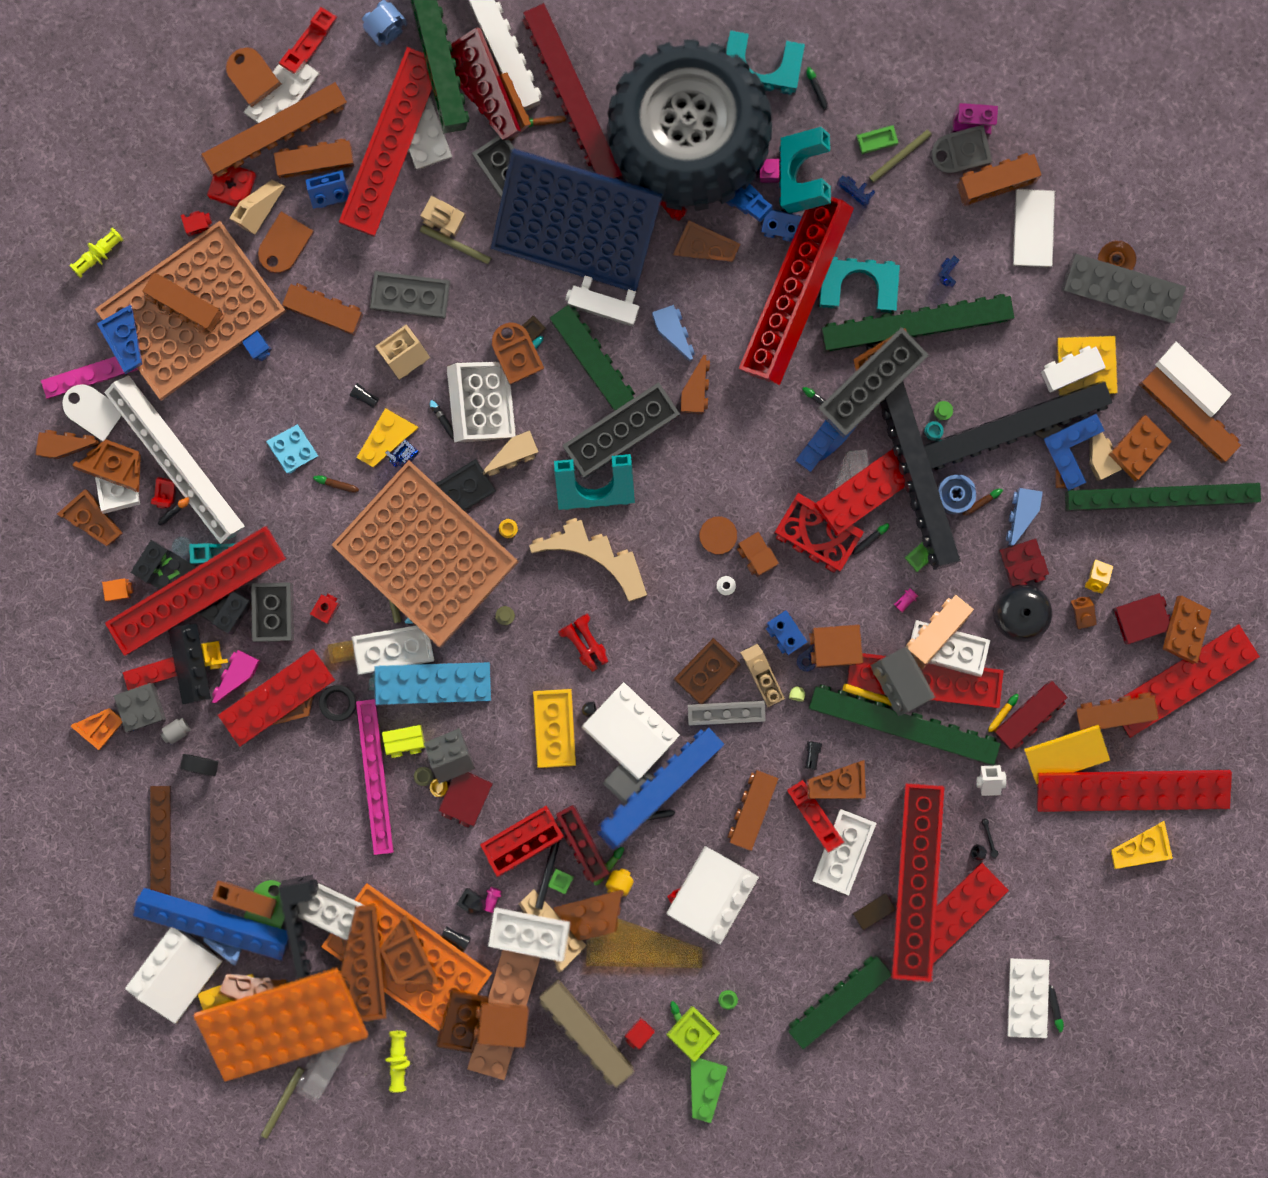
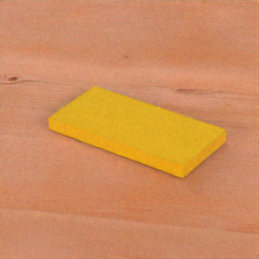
M572 689L533 691L537 767L576 766Z
M1099 725L1024 749L1036 784L1038 783V773L1076 772L1110 761Z

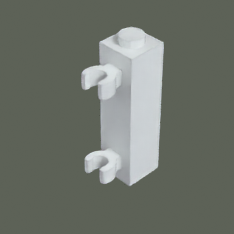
M588 276L584 277L581 288L573 285L572 290H568L565 300L568 301L570 307H575V309L632 327L634 326L639 311V306L633 304L636 291L628 290L625 301L590 291L592 278Z

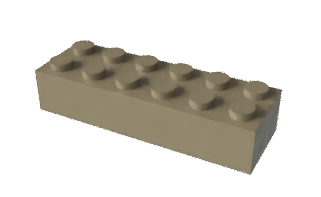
M559 979L541 993V1000L539 1002L546 1011L550 1010L553 1013L552 1018L559 1026L563 1025L566 1028L565 1034L571 1041L575 1039L578 1042V1049L584 1056L589 1055L591 1058L590 1063L597 1071L601 1069L604 1073L603 1078L610 1086L612 1084L615 1087L619 1086L634 1073L632 1064Z

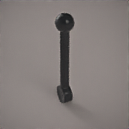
M985 818L982 820L981 823L985 827L989 844L992 850L991 856L996 858L998 856V851L995 850L991 833L988 827L989 820Z

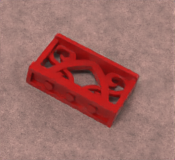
M797 493L774 532L777 535L776 539L784 544L786 542L793 544L792 548L801 554L803 551L810 555L808 558L816 563H819V561L826 564L825 568L833 573L836 571L841 572L864 531L851 525L836 535L837 538L835 539L831 534V527L827 523L826 532L832 541L812 544L807 534L806 525H818L824 520V517L814 505L815 502ZM797 503L801 505L799 519L789 517ZM811 514L816 515V521L808 522L806 518L810 519ZM792 521L799 523V526L790 528L795 530V535L786 533L785 525ZM852 535L855 538L846 551L841 543ZM801 536L804 545L796 541V539ZM835 546H838L842 552V557L839 561H832L828 556L831 552L836 556ZM824 550L823 556L815 551Z

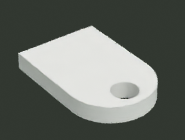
M88 385L73 386L64 395L63 409L65 414L102 441L107 438L122 416L109 398ZM71 393H77L80 396L78 403L72 404L69 401Z

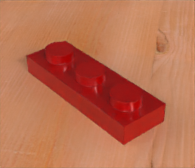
M173 657L123 672L128 690L177 676Z

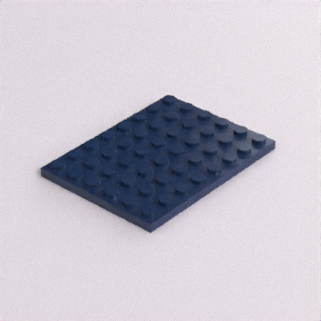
M513 148L490 249L578 276H588L592 280L624 290L637 291L662 194Z

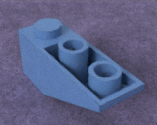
M672 305L652 312L658 333L689 362L693 361L692 356L695 353L692 345L687 343L686 338L689 336L686 327H682L679 321L682 320L680 310L675 309V306Z
M1019 488L1017 492L1013 493L1012 503L1015 504V507L1009 516V522H1012L1011 530L1007 531L1006 536L1009 546H1013L1040 511L1042 491Z

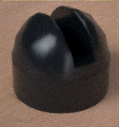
M594 701L587 702L582 707V713L587 717H591L596 712Z
M979 844L974 845L970 852L971 858L977 861L986 859V848Z

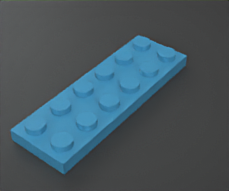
M490 662L374 666L375 705L491 701Z

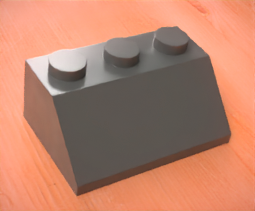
M907 646L870 665L898 716L935 698Z
M619 764L603 784L627 805L629 803L627 799L634 792L638 795L642 791L640 786L648 779L651 782L654 778L651 773L646 771L637 780L625 767ZM659 807L643 822L646 823Z

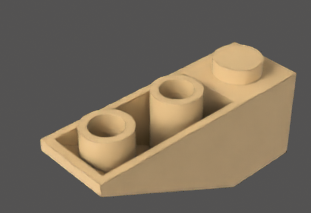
M274 180L269 181L240 201L230 219L244 230L256 234L285 186Z
M1103 432L1089 439V465L1097 481L1122 470L1108 455L1112 451L1113 445L1109 438H1105Z
M527 431L512 437L484 469L483 475L489 474V476L499 473L501 468L511 469L517 466L519 461L529 462L535 459L534 455H537L538 450L531 432Z
M756 644L740 652L767 707L784 700L781 689L759 645Z

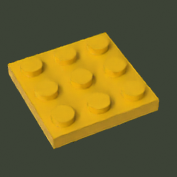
M1115 336L1057 338L1058 363L1062 362L1063 357L1071 353L1073 356L1080 354L1079 350L1090 346V348L1097 347L1106 367L1099 372L1060 388L1059 395L1067 394L1100 381L1106 382L1109 394H1117Z

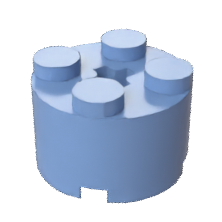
M385 0L379 2L376 9L366 13L362 18L364 22L363 29L378 46H382L381 43L387 45L402 33V25L404 24L406 27L407 20L395 6Z
M964 475L948 476L937 486L944 510L948 514L956 515L963 513V511L965 512L971 508L976 500L975 485L972 480ZM952 491H958V496L960 498H953Z

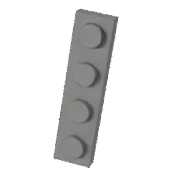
M764 701L688 705L689 725L766 721Z

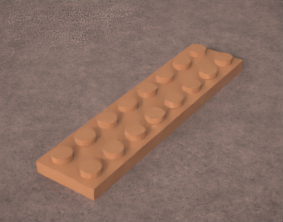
M502 950L488 997V1003L526 1006L541 957ZM477 1042L467 1069L505 1080L514 1047L484 1045Z

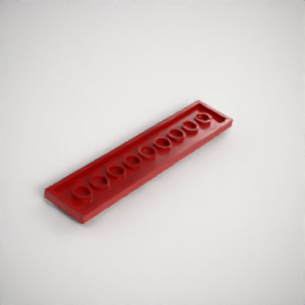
M409 47L406 48L339 220V224L373 237L376 236L432 92L422 52Z
M265 526L105 622L121 652L126 656L285 561L286 558L270 530Z
M1231 770L1038 773L1037 811L1230 809Z

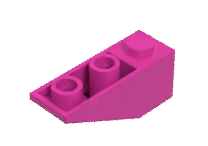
M238 650L237 653L233 652L229 663H231L229 669H225L221 675L220 680H222L220 687H216L213 691L212 697L214 699L212 702H220L253 678L261 660L241 650Z

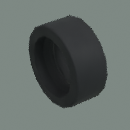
M332 685L321 693L319 708L327 719L343 721L354 713L356 697L348 687ZM334 692H342L348 697V709L342 714H333L327 708V699Z
M183 754L180 769L215 777L219 762L195 755Z

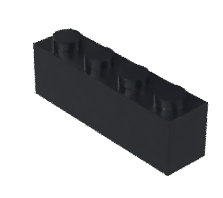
M197 623L169 629L168 633L182 705L211 699Z

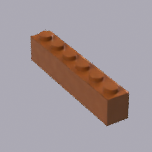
M1155 367L1140 382L1139 386L1220 463L1226 462L1241 446L1238 442L1239 439L1233 433L1229 434L1224 429L1225 426L1219 420L1215 421L1212 417L1208 416L1158 367Z

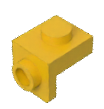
M1095 560L1085 588L1102 594L1109 584L1113 566Z
M219 641L201 644L205 667L210 666V670L222 668L221 664L228 663V659L222 660Z

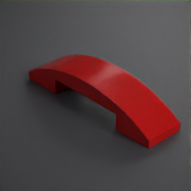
M320 7L310 20L309 27L293 48L286 52L279 65L296 74L317 51L335 23L337 16Z
M803 780L787 790L828 853L845 843L816 799H808L807 785Z

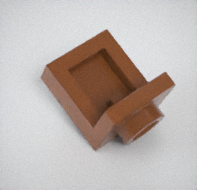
M1079 597L1071 601L1078 629L1097 625L1095 607L1090 597Z

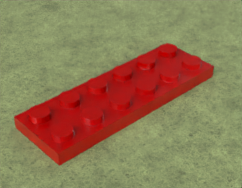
M893 449L814 504L836 535L905 487V479L899 471V461L894 455Z
M312 649L218 714V717L239 747H241L336 680L316 651Z
M982 862L937 905L933 964L1009 891Z

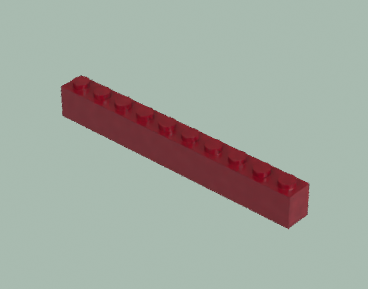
M543 3L523 12V25L526 30L530 29L532 34L530 40L533 47L537 46L540 51L537 55L541 64L545 63L548 69L545 73L549 82L553 80L555 84L553 91L557 99L561 98L563 102L561 108L564 115H569L571 121L568 123L573 133L576 132L579 137L576 141L580 150L584 149L587 155L584 156L587 166H592L596 174L616 180L622 179L621 171L614 161L611 149L545 4Z

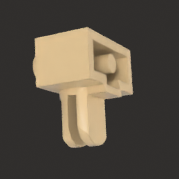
M431 196L421 214V218L428 227L433 228L436 226L441 229L440 233L447 237L453 235L456 237L466 215L455 207Z

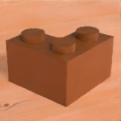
M759 532L738 543L739 548L737 551L742 559L746 557L749 563L746 566L751 575L755 574L758 577L779 564Z

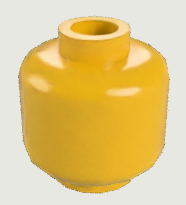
M622 868L612 871L605 884L608 889L607 893L623 890L624 894L621 897L627 896L634 883L633 878L630 876L631 873Z

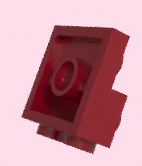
M1036 538L999 550L1011 587L1015 585H1028L1027 581L1033 579L1035 583L1046 580L1045 575H1049L1044 556L1041 555Z

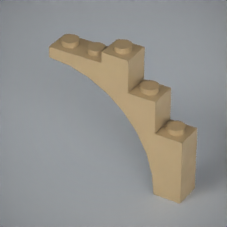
M577 518L566 521L567 525L563 526L564 534L561 531L551 534L549 539L543 540V537L532 541L533 544L529 545L532 554L546 550H565L590 557L603 565L616 578L629 602L647 596L633 551L623 550L617 553V557H614L607 536L603 537L602 534L591 537L592 541H588L582 520L577 521Z

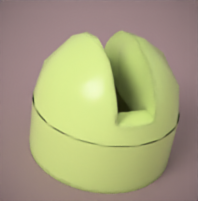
M798 686L792 688L789 699L803 702L805 699L804 689Z

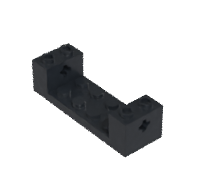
M150 540L130 573L144 582L162 589L197 567L156 541ZM170 557L172 558L166 565L162 566L165 560ZM178 569L180 574L169 580L168 576L175 573L174 570ZM159 570H161L163 575H158ZM232 591L230 594L198 612V614L213 622L212 624L233 635L251 607L252 601L238 592Z
M312 874L282 880L278 890L297 981L333 970L329 968L310 972L312 966L310 959L306 958V952L308 951L307 942L302 939V933H304L303 923L298 920V914H300L298 903L313 901L317 891H319L317 879H314Z

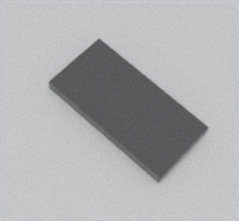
M374 271L370 309L446 319L450 280Z

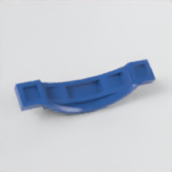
M751 184L745 190L740 187L735 191V197L726 202L732 208L734 206L745 215L750 214L759 222L773 210V206L763 199V196Z
M825 420L795 461L811 472L819 461L824 460L839 448L854 429L843 438Z

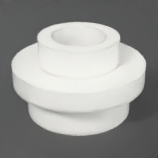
M724 576L718 580L717 590L722 595H730L735 591L736 583L733 578ZM724 582H728L730 584L729 589L723 588Z

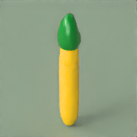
M1018 694L1008 699L1005 706L990 724L989 732L995 731L1011 708L1015 706L1018 701Z

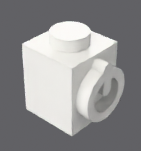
M1000 765L981 766L980 776H977V788L981 789L982 796L1001 795V790L1006 788V774L1001 772Z

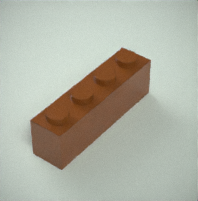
M346 139L335 140V143L330 144L319 142L313 147L301 145L295 150L284 148L274 153L279 179L355 167L351 143L349 140L346 141Z
M155 272L142 290L146 295L145 299L154 305L159 303L164 311L172 314V312L178 314V318L185 323L189 321L194 323V327L203 333L205 330L212 333L223 315L217 307Z
M297 283L294 286L290 284L282 303L284 308L355 336L363 317L360 308L351 304L349 307L342 305L341 300L333 297L331 300L324 297L325 294L316 290L313 293L307 291V287Z
M1150 692L1138 694V698L1132 699L1130 696L1119 697V701L1111 702V699H1105L1096 705H1092V702L1080 704L1081 707L1077 708L1080 731L1099 725L1100 729L1159 719L1155 695H1150Z
M758 770L755 773L751 772L748 783L751 785L749 790L744 791L741 801L744 802L742 809H737L734 817L737 820L736 825L730 828L727 836L730 838V843L752 851L779 778Z

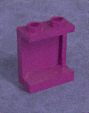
M959 103L954 112L953 132L983 125L985 134L991 135L992 125L995 126L997 124L998 106Z

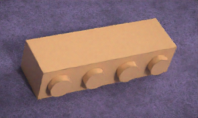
M957 595L952 600L948 598L942 605L943 610L940 613L936 611L930 618L931 623L928 626L924 625L919 630L918 638L916 640L912 638L906 645L917 665L922 670L971 616L974 610Z

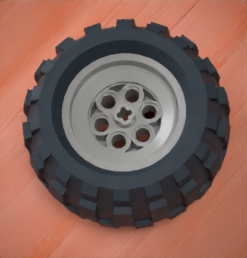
M684 39V45L672 47L671 42L657 46V53L651 56L644 53L633 63L634 69L629 73L625 71L618 81L616 95H612L607 112L608 140L614 161L619 166L622 176L629 184L662 194L661 201L666 202V207L682 211L683 206H694L695 211L709 209V203L720 201L721 204H724L733 199L736 190L740 187L745 190L755 179L756 171L758 168L761 169L769 153V143L772 139L770 101L766 97L765 87L757 74H752L749 65L737 54L734 57L727 55L725 47L712 42L708 47L699 46L698 40ZM688 117H691V118H692V119H690V122H687V121H686V120L688 119ZM670 118L675 119L673 123H667ZM706 122H712L713 126L707 128L704 126V124ZM675 135H681L682 139L679 141L673 140V137ZM694 137L702 138L698 143L692 141Z

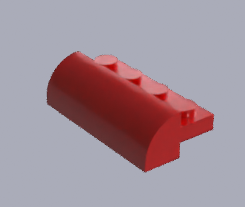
M546 805L483 842L480 846L496 876L499 877L565 837Z

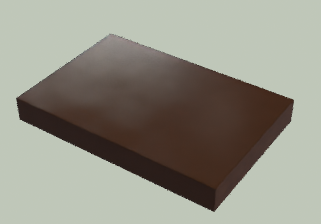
M712 638L674 680L699 704H703L741 664Z
M451 990L436 1046L473 1053L477 1043V1038H474V1029L479 1024V1019H476L477 1007H480L481 1002L488 1003L489 998L487 996Z

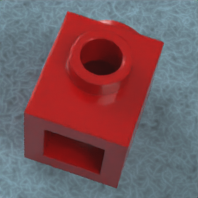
M329 593L326 596L321 594L310 615L329 624L340 605L336 602L338 598Z

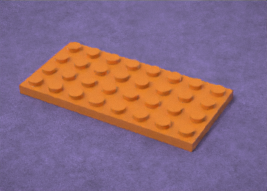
M366 883L355 898V901L364 905L375 904L379 947L383 945L401 919L407 915L439 980L438 984H396L380 952L384 992L440 1031L451 990L478 994L492 972ZM330 933L321 947L342 961L347 940Z
M338 968L197 1012L194 1015V1019L225 1082L367 1038L368 1035Z

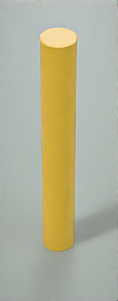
M846 683L843 685V691L892 706L886 696Z

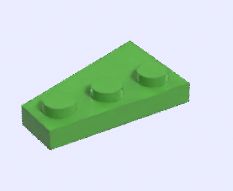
M698 1058L696 1062L691 1061L692 1118L711 1123L728 1068L727 1066L702 1058Z

